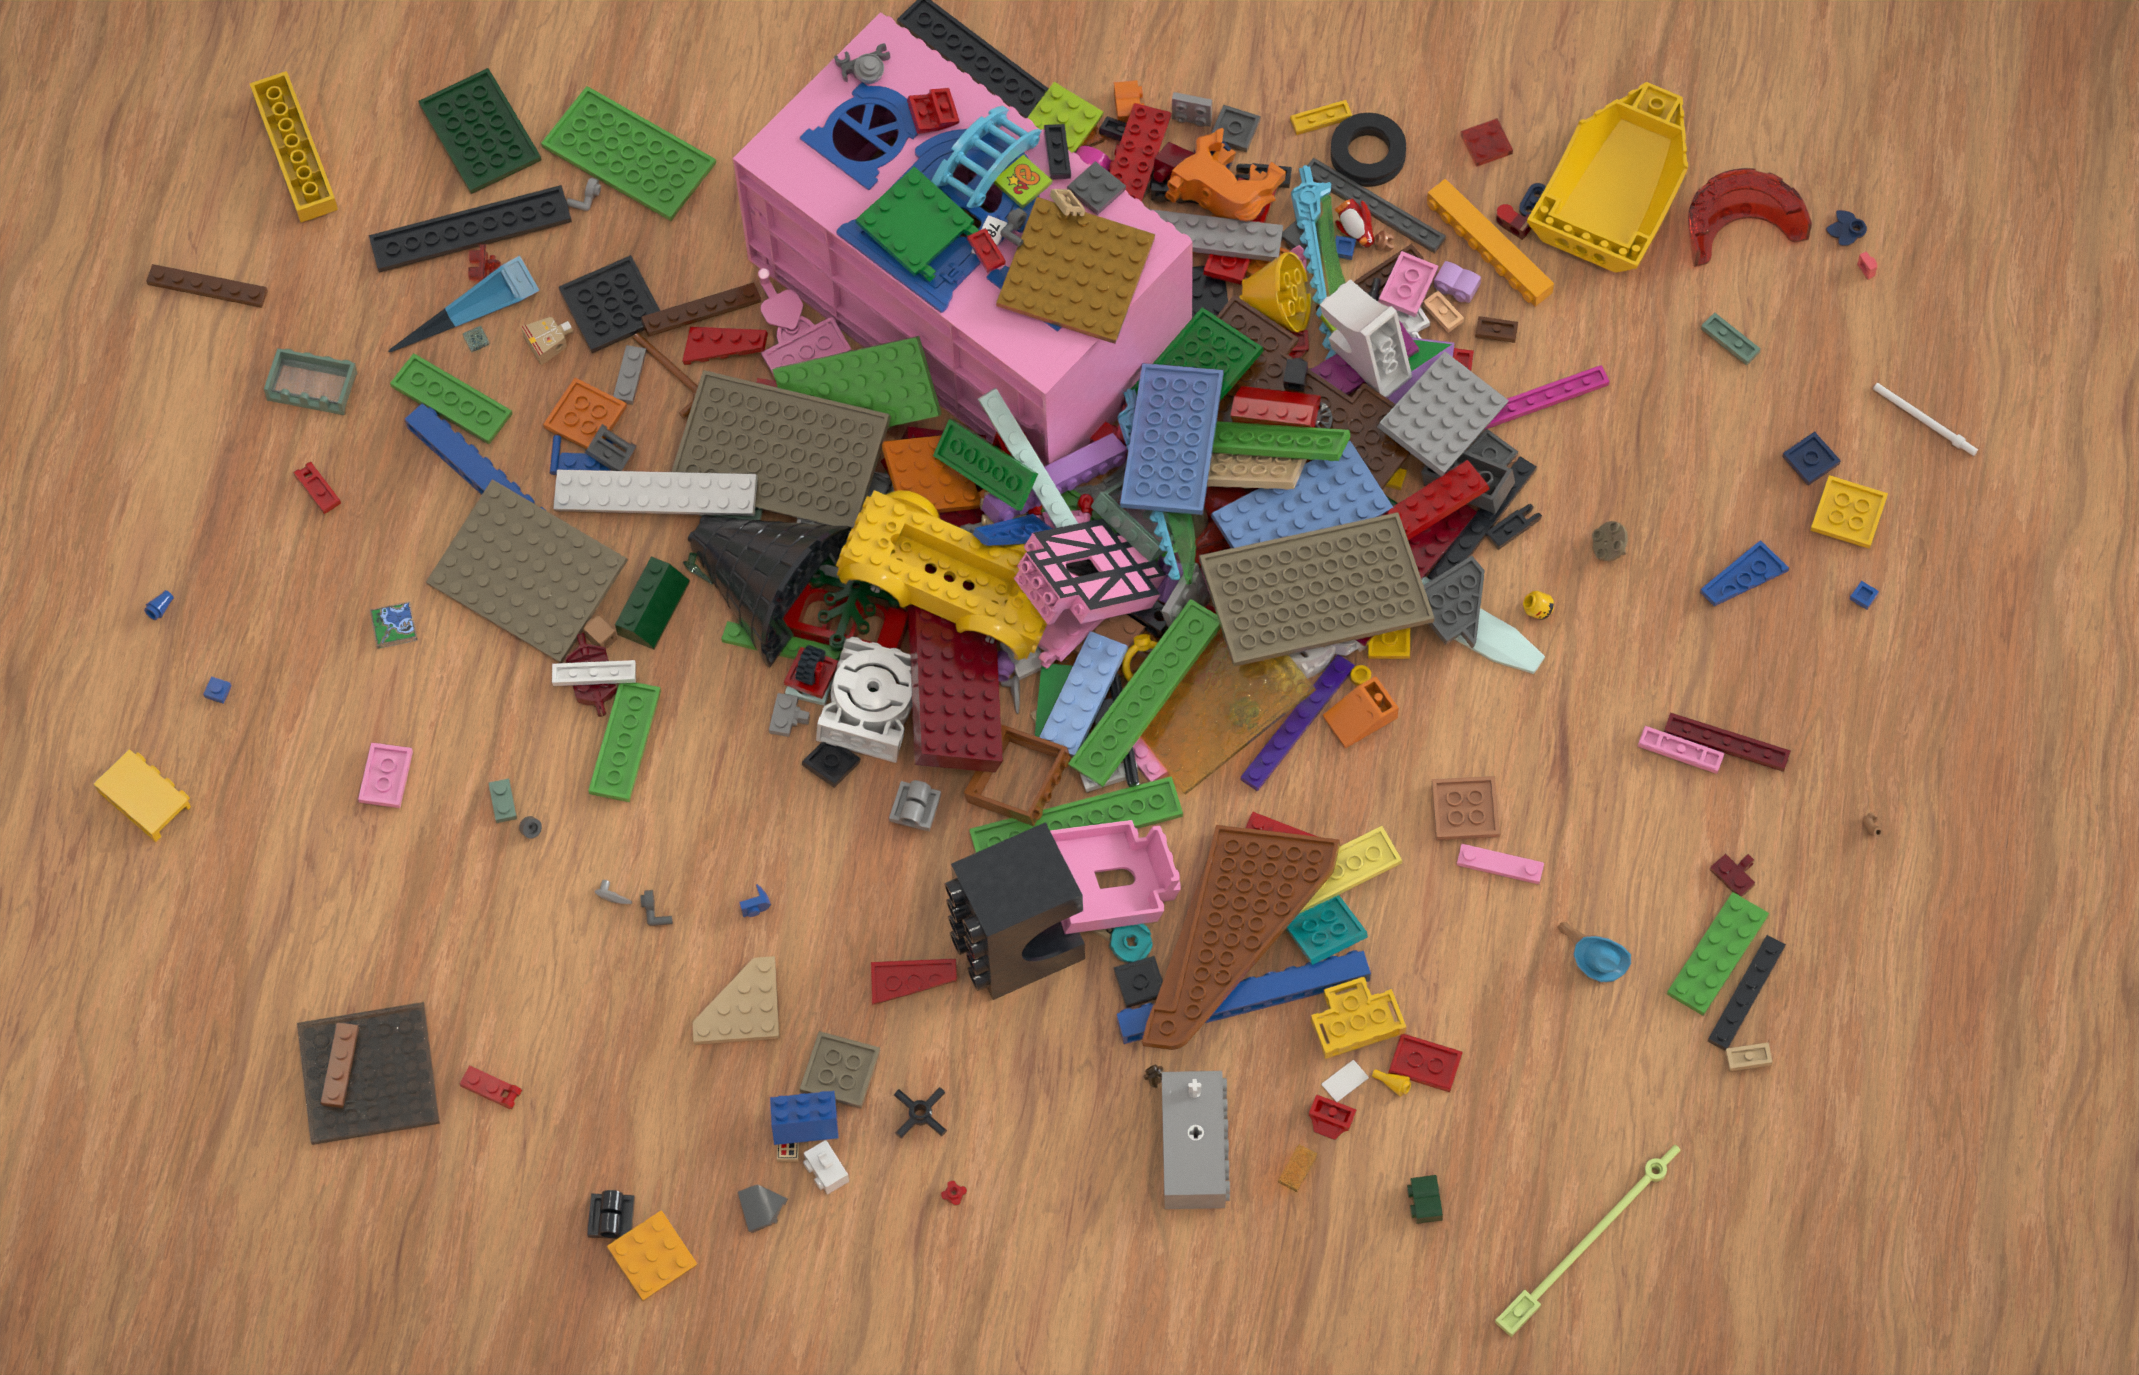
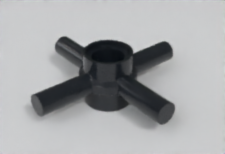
M939 1087L926 1101L917 1100L914 1102L898 1089L894 1096L909 1108L910 1118L895 1132L896 1135L902 1139L915 1124L920 1126L927 1124L942 1137L947 1132V1129L932 1117L931 1108L945 1094V1091ZM918 1110L926 1111V1113L922 1116H918L915 1114V1112Z

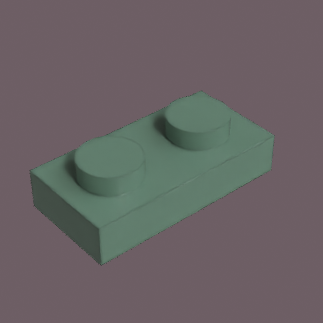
M509 778L489 782L496 823L517 819Z

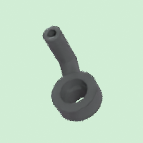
M1020 208L1012 210L1007 216L1008 224L1000 231L1002 237L1018 247L1023 244V239L1011 231L1022 227L1027 218V213Z
M644 890V895H640L641 907L646 909L647 924L649 926L673 924L672 916L655 917L653 890Z

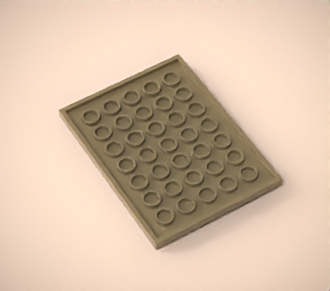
M492 479L426 583L559 663H562L577 641V634L582 633L585 624L595 613L628 559Z

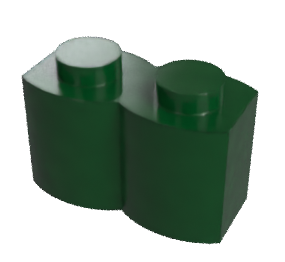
M1430 1175L1410 1178V1185H1407L1408 1198H1412L1414 1204L1410 1205L1411 1218H1416L1417 1224L1443 1221L1437 1176Z

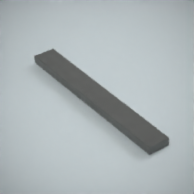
M1313 158L1307 165V167L1311 168L1313 182H1330L1331 193L1345 201L1353 198L1360 207L1361 201H1364L1372 217L1434 254L1446 240L1444 234L1319 160Z

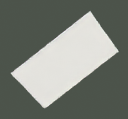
M1352 1060L1321 1085L1338 1102L1369 1077Z

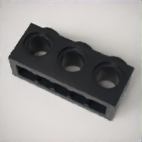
M1158 601L1154 603L1152 608L1126 614L1145 626V630L1159 640L1168 630L1165 620H1156L1158 617L1164 618L1161 611L1164 605Z

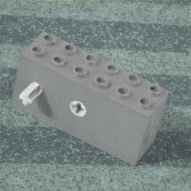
M1222 1071L1162 1072L1165 1209L1225 1208L1226 1201H1230V1181H1225L1229 1180L1227 1078L1222 1077Z

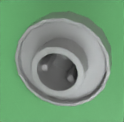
M863 54L856 59L854 74L858 80L863 83L872 84L882 78L884 64L878 56Z

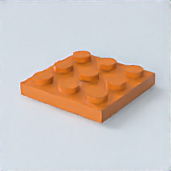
M574 378L544 422L543 427L587 449L602 424L607 426L609 431L613 429L627 408V403Z

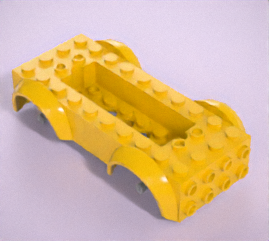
M874 490L871 497H866L863 508L857 516L855 525L849 533L847 542L843 546L836 564L839 567L837 576H839L842 583L846 584L849 580H860L873 584L871 587L873 592L875 588V593H879L880 588L887 591L898 600L901 607L908 606L911 603L956 623L957 631L960 633L975 631L987 635L985 639L987 642H989L990 637H992L990 643H994L995 639L1001 641L1013 651L1014 659L1016 660L1027 659L1030 652L1035 653L1047 623L1014 579L1020 570L1017 565L1027 552L1024 548L1025 544L986 546L973 536L972 533L941 520L938 511L929 500L911 491L898 490L884 495ZM932 564L933 567H936V572L933 574L927 573L925 566ZM950 575L954 578V581L947 582L944 576ZM965 581L972 582L974 589L971 591L964 589L963 583Z

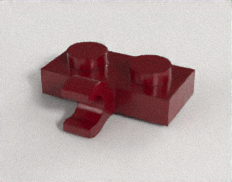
M1725 853L1710 867L1711 872L1732 892L1741 897L1755 886V882L1745 873L1754 864V859L1749 854L1737 865Z

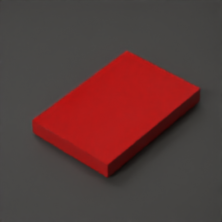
M1401 1034L1388 1074L1406 1076L1410 1078V1081L1450 1093L1463 1052L1407 1034Z

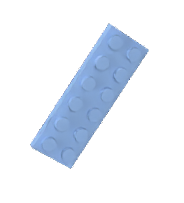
M1089 631L1040 738L1067 747L1070 756L1074 757L1084 743L1128 650L1127 645Z

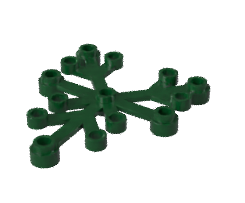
M829 556L822 564V566L837 567ZM818 569L815 575L821 576L819 578L813 577L810 581L813 587H821L824 584L843 588L836 593L828 592L825 594L824 602L827 606H834L836 602L848 597L846 603L829 611L821 610L818 613V621L821 624H827L831 619L842 614L836 633L831 635L829 639L830 648L834 651H842L846 640L844 635L851 616L860 634L865 635L870 631L869 623L863 620L855 606L857 598L864 609V614L868 617L876 614V606L870 603L866 595L888 600V604L892 608L901 607L898 600L893 599V595L887 591L880 589L879 593H875V588L873 592L871 587H869L873 584L868 582L849 580L844 584L840 578L825 575L820 569ZM854 585L860 586L858 589L853 588ZM833 597L834 600L828 601L827 598ZM873 608V611L868 612L866 609ZM822 615L828 616L826 619L820 618ZM863 625L867 626L865 630L860 629V627ZM839 638L841 641L835 642L834 639Z

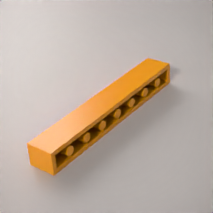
M1446 179L1427 193V205L1429 208L1436 211L1446 224L1449 223L1454 228L1456 234L1459 237H1463L1473 250H1477L1483 260L1495 268L1498 275L1504 276L1510 286L1522 294L1526 302H1531L1536 307L1553 293L1554 283Z

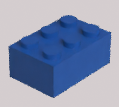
M835 1091L770 1097L774 1145L839 1138Z

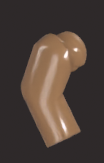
M1870 812L1867 816H1864L1863 823L1870 835L1879 838L1883 835V829L1874 824L1878 821V817Z

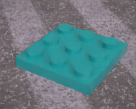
M1340 895L1299 913L1286 928V931L1312 965L1368 938L1367 931Z

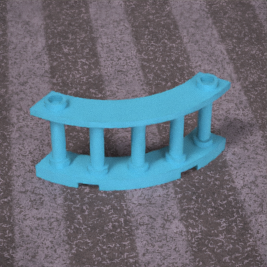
M1004 106L991 109L988 112L989 116L986 118L981 116L957 140L951 148L954 152L948 161L945 159L942 161L931 182L937 187L950 184L970 197L967 207H979L985 201L987 191L1000 173L1020 154L1036 147L1040 140L1041 130L1035 129L1027 132L1007 119L1006 115L1009 109ZM1004 126L1020 138L1016 140L999 128ZM987 133H991L1010 146L1003 153H1000L980 139ZM976 146L996 159L988 171L966 157L967 152L972 147ZM958 164H963L983 177L975 191L953 177V172Z

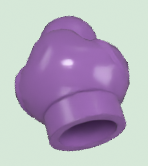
M1000 650L997 652L998 677L1000 682H1005L1009 680V675L1014 672L1015 664L1011 661L1006 651Z

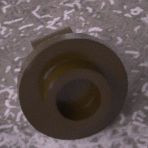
M1152 1065L1145 1070L1146 1074L1143 1077L1145 1080L1149 1079V1083L1153 1088H1157L1155 1079L1160 1077L1162 1080L1161 1072L1164 1069L1162 1066Z

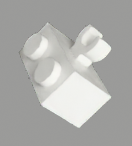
M826 1140L804 1152L805 1161H803V1164L809 1173L813 1172L816 1176L814 1181L820 1190L824 1189L826 1194H829L849 1182L848 1173Z

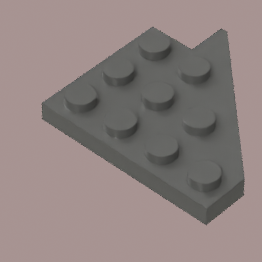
M1473 556L1468 557L1423 585L1435 618L1433 623L1428 624L1445 645L1460 635L1471 648L1476 644L1485 570Z

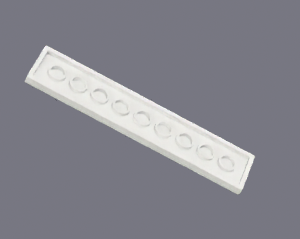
M557 470L553 509L555 511L754 516L758 476L756 474Z

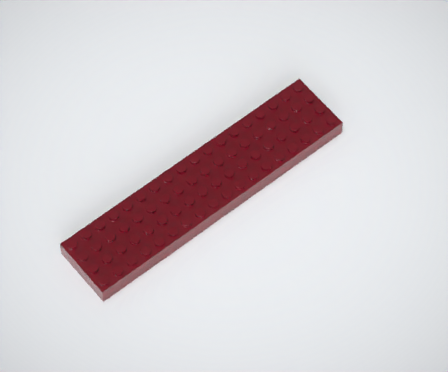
M908 426L901 440L941 436L944 430ZM977 434L986 440V435ZM975 483L977 492L983 490L982 487ZM979 508L938 514L941 520L960 528L962 525L980 523L984 512ZM927 564L925 571L933 574L936 572V567H933L932 564ZM944 576V579L947 582L954 581V578L952 576ZM965 581L963 587L971 591L974 589V584ZM910 603L908 605L915 765L996 773L1003 762L997 639L994 640V643H990L992 637L987 642L985 640L987 635L975 631L960 633L957 631L956 623Z

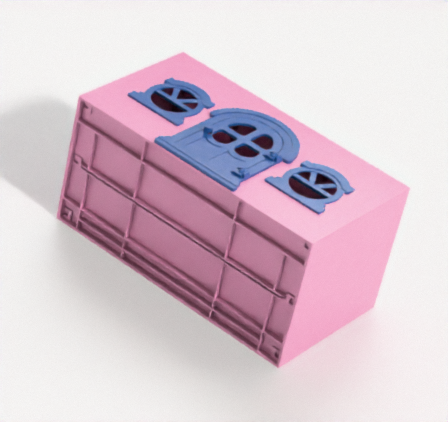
M880 12L837 55L838 59L844 60V52L847 51L850 55V60H854L863 54L876 51L878 45L885 43L887 50L881 53L890 52L891 58L882 61L884 73L878 82L872 84L863 83L855 78L852 73L847 75L848 82H845L842 77L841 67H838L835 59H833L733 158L748 260L760 269L767 268L770 271V277L786 289L795 291L803 302L824 318L833 317L839 329L864 348L920 336L939 405L977 434L986 435V440L993 444L997 430L978 401V398L997 388L1045 467L1089 445L1090 437L1105 422L1112 425L1117 420L1119 413L1122 412L1123 405L1126 404L1123 393L1127 392V389L1132 388L1140 379L1142 363L1153 364L1192 319V240L1188 235L1177 231L1172 223L1162 220L1154 210L1150 211L1139 199H1134L1128 195L1126 190L1098 215L1080 202L1087 213L1155 234L1153 245L1116 344L997 307V299L1018 247L1004 237L1001 238L998 249L1006 260V264L988 273L977 255L972 253V247L967 237H958L928 264L936 271L934 274L936 277L931 282H928L920 273L913 276L856 224V219L914 166L931 181L944 159L948 161L954 152L951 148L977 119L981 116L984 118L989 116L988 112L998 106L1006 107L1009 109L1006 115L1007 119L1027 132L1039 128L1029 118L1022 117L1014 107H1009L1003 103L999 96L988 92L984 85L973 81L969 74L958 70L953 62L943 59L938 51L927 47L923 40L912 36L908 29L905 27L901 28L890 16L886 17ZM949 88L960 120L959 124L939 131L917 134L907 103L908 96L928 94L930 89ZM1004 126L999 128L1016 140L1020 138ZM1041 129L1040 140L1036 147L1020 154L1006 168L1022 155H1025L1050 178L1043 129ZM987 133L980 139L1000 153H1003L1010 146L991 133ZM891 137L896 139L893 147L886 143ZM976 146L972 147L966 154L967 158L987 171L996 161V159ZM879 149L885 153L877 159L868 161ZM1068 150L1071 179H1052V184L1037 197L1054 202L1050 197L1051 189H1067V186L1091 164H1086L1075 152L1071 153ZM958 164L953 172L954 178L974 191L983 179V177L963 164ZM993 182L986 193L985 201L982 203L993 211V213H988L980 206L967 207L970 197L950 184L938 186L961 209H965L981 221L982 224L979 231L982 229L988 215L1008 224L1007 216L1012 210L1020 208L1025 211L1027 218L1022 227L1011 231L1020 238L1036 200L1035 198L1022 209Z

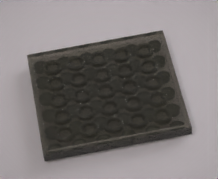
M424 1002L297 1023L312 1145L440 1124ZM337 1023L358 1025L359 1027L343 1108L321 1105Z

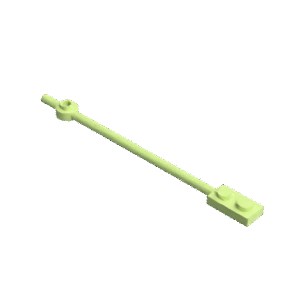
M1673 1145L1661 1159L1654 1158L1649 1160L1645 1166V1176L1531 1294L1524 1290L1495 1320V1323L1512 1337L1541 1307V1303L1537 1301L1538 1298L1651 1181L1658 1182L1665 1178L1667 1173L1666 1165L1681 1151L1677 1145ZM1657 1169L1659 1170V1173L1654 1174L1652 1173V1170Z

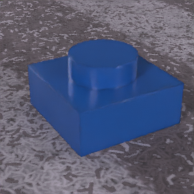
M1336 235L1332 256L1352 260L1356 239Z
M1861 581L1850 596V600L1868 610L1878 596L1879 591Z
M211 676L203 695L207 699L224 704L232 685L230 682Z

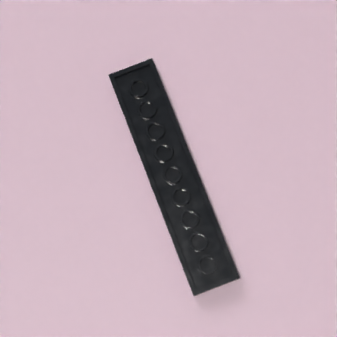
M916 0L897 19V24L908 29L917 39L923 40L930 49L938 51L946 61L953 62L958 70L969 74L977 84L984 85L992 95L999 96L1007 106L1014 107L1024 118L1030 115L1049 89L932 0Z
M562 185L379 232L369 235L378 272H383L570 223L572 220Z

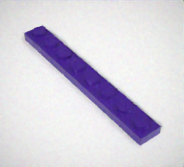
M1339 654L1334 658L1242 774L1241 781L1256 791L1261 788L1348 678L1351 670L1355 667L1354 664Z

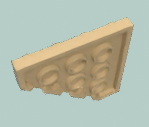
M775 956L753 958L693 1021L694 1045L779 1039Z

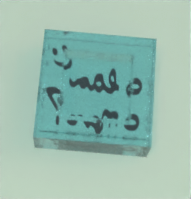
M481 326L463 333L471 353L490 345Z

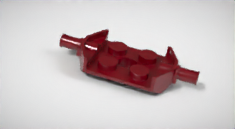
M581 633L582 641L580 634H577L579 646L565 658L566 663L609 661L606 648L587 644L585 633ZM615 683L573 685L578 703L594 705L598 717H602L600 709L603 716L606 715L604 702L612 699L616 694L617 688Z

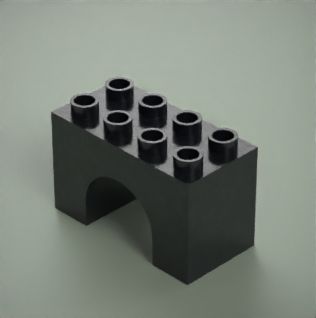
M1046 822L951 864L952 880L944 883L949 896L946 902L951 913L948 916V920L953 930L950 932V936L958 954L966 953L970 967L967 968L968 973L977 991L987 987L992 999L995 1000L1085 960V943L1080 933L1065 934L1061 924L1062 920L1083 912V894Z

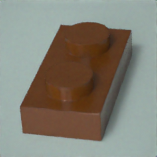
M1478 316L1475 338L1515 343L1518 322Z

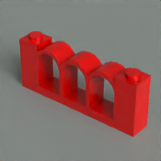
M809 584L805 587L783 618L794 634V637L830 645V636L836 633L830 630L833 619L829 623L823 624L822 628L802 623L809 605L816 601L824 602V596L828 591L818 588L811 589ZM829 597L827 600L833 601V597ZM848 597L836 602L834 606H829L828 611L846 603ZM856 601L855 606L863 620H865L868 616L864 614L863 607L861 608L860 603ZM874 604L876 606V614L874 616L884 620L877 643L885 648L900 650L909 625V613L902 608L889 607L887 612L883 606ZM867 608L866 611L871 612L873 608ZM855 621L850 634L844 635L846 639L858 636L859 632ZM837 638V639H834V641H835V642H840L841 639ZM861 639L864 642L872 643L871 641Z

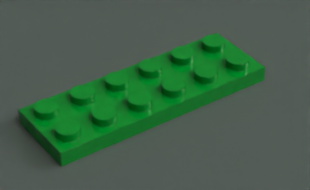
M953 419L948 420L933 454L934 457L1018 511H1022L1038 476L1037 472Z

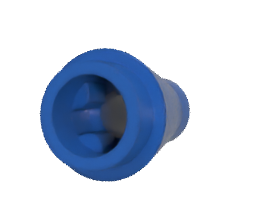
M165 590L146 604L145 613L153 620L162 618L169 604L174 599L173 595Z

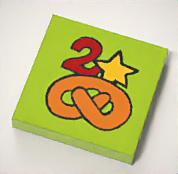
M1022 155L996 178L994 184L1023 209L1052 184V179L1025 155Z

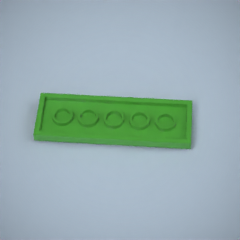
M414 353L390 382L391 387L419 404L423 403L427 408L431 407L441 417L487 444L492 442L512 416V410Z
M637 682L619 683L589 786V794L630 802L660 697L661 687Z
M1732 892L1667 991V995L1704 1016L1763 926L1769 913Z

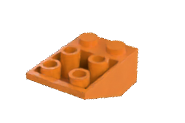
M1375 676L1346 695L1324 713L1323 718L1346 749L1396 720L1399 708Z

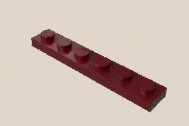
M1671 712L1664 732L1782 772L1785 770L1791 750Z

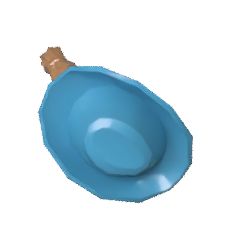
M1561 922L1558 925L1561 933L1567 935L1575 945L1573 955L1577 966L1588 977L1599 982H1611L1623 976L1629 969L1631 954L1619 943L1596 935H1584L1570 927L1567 922Z

